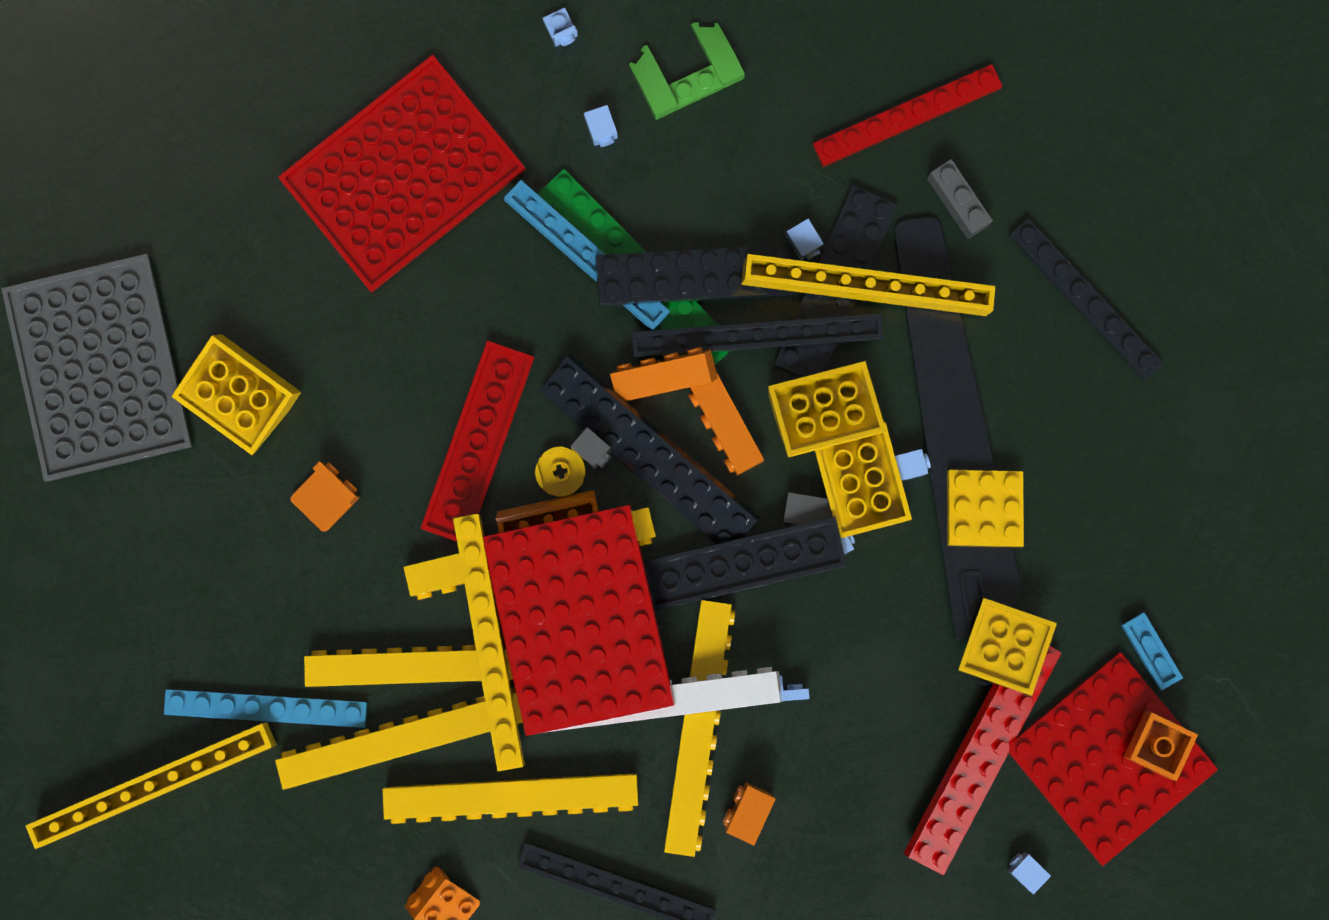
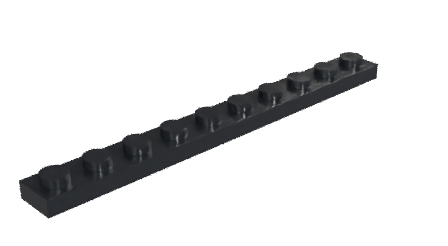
M881 314L632 332L634 358L664 356L674 352L683 355L688 354L687 350L702 347L703 351L711 349V352L883 339Z

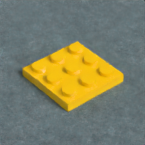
M948 470L947 546L1023 547V471Z
M983 598L959 671L1032 696L1057 623Z

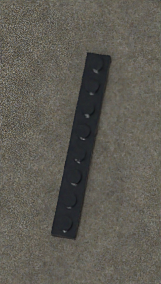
M1029 218L1009 235L1011 240L1143 381L1163 364Z
M525 842L517 867L665 920H713L716 913L714 908Z

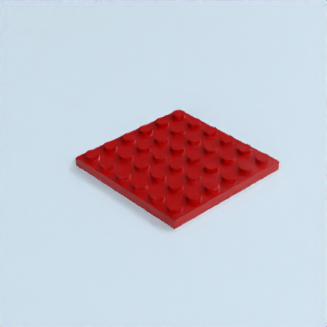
M1121 652L1113 656L1018 735L1009 747L1011 757L1101 866L1109 862L1218 770L1196 742L1177 781L1168 779L1124 757L1144 711L1152 712L1181 727L1182 725Z

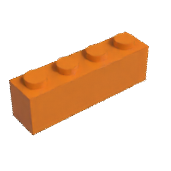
M702 347L687 350L688 354L679 356L678 352L664 355V359L655 361V357L641 360V364L632 366L631 362L618 365V370L610 374L614 391L625 401L712 383L718 377L711 349L703 351Z
M717 374L718 378L712 383L690 387L691 393L688 396L694 407H700L703 413L700 418L705 428L712 429L715 435L712 441L717 450L724 451L727 457L724 460L730 473L735 472L738 476L759 465L764 459Z
M595 490L498 511L496 521L499 533L598 512L599 508Z

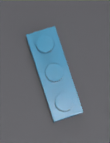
M1140 613L1121 625L1159 690L1162 691L1183 678L1145 613Z

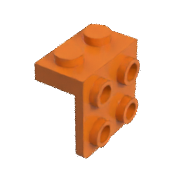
M319 461L313 467L315 472L291 496V502L321 531L326 532L360 497L355 493L357 488L347 479L343 482L337 476L339 471L330 462L324 464Z
M435 866L424 877L418 889L409 896L404 907L414 920H468L479 907L480 902L476 897L451 882L444 871Z

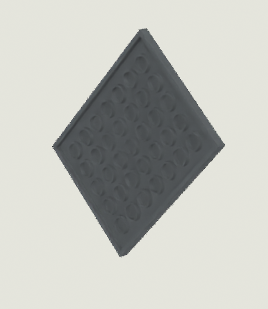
M148 254L1 288L45 482L193 447L184 405L171 397L179 383L152 264Z

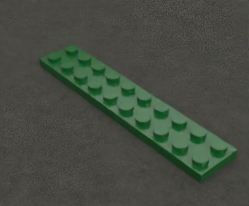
M565 169L537 194L604 254L646 252ZM696 301L665 302L661 304L670 312L655 330L719 325ZM730 351L711 352L714 365L716 366Z

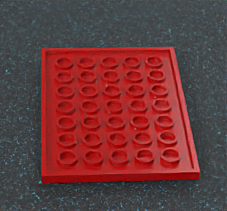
M431 55L278 178L372 293L522 174L526 168L438 60Z
M631 504L483 536L488 570L526 736L675 705Z

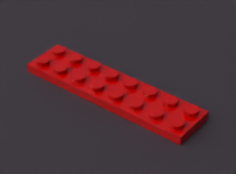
M487 341L420 529L457 541L453 518L480 514L535 359L533 356Z

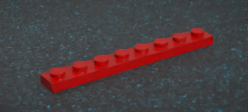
M989 65L813 143V147L822 167H825L1002 88V84L993 65Z

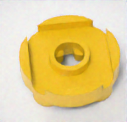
M554 447L544 452L535 468L536 480L539 486L549 495L556 497L574 494L583 485L586 473L581 457L573 450L565 447ZM558 465L568 470V473L564 474L563 479L553 474L557 470L556 466Z

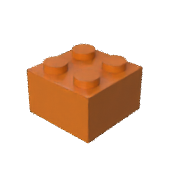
M1144 711L1124 757L1168 779L1177 781L1198 734L1152 712Z
M745 782L743 787L738 786L733 797L736 804L733 810L728 808L722 822L725 825L726 833L754 846L776 798L773 794Z

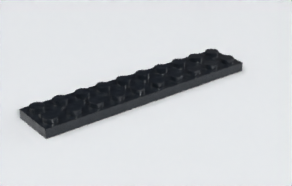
M572 354L566 356L540 392L584 430L589 428L611 448L610 452L715 543L721 544L742 539L760 518L758 514Z

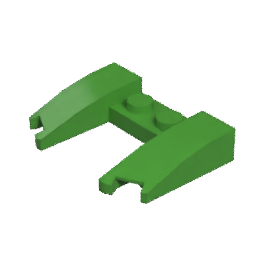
M695 22L691 24L710 66L670 85L667 84L647 45L641 49V52L644 54L636 64L632 62L629 64L655 120L744 79L745 73L718 23H715L714 27H699V23Z

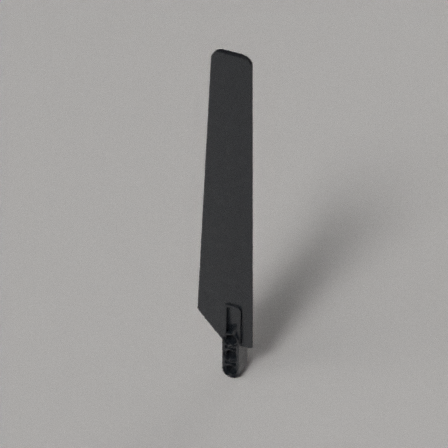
M928 217L898 223L894 229L900 274L954 281L940 222L935 218ZM905 306L926 449L930 461L929 469L955 639L966 638L968 644L973 630L971 621L978 615L983 598L1011 607L1021 594L1022 586L1013 547L947 546V471H996L961 313ZM972 675L973 680L979 684L990 685L993 683L987 680L983 681L979 677Z

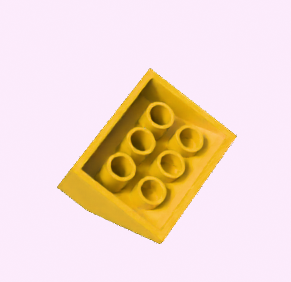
M219 334L211 336L171 397L253 455L289 412L301 391L224 335Z
M865 361L768 386L769 400L788 457L886 432Z
M884 422L886 429L884 433L815 450L832 517L837 519L841 538L912 520L886 422Z

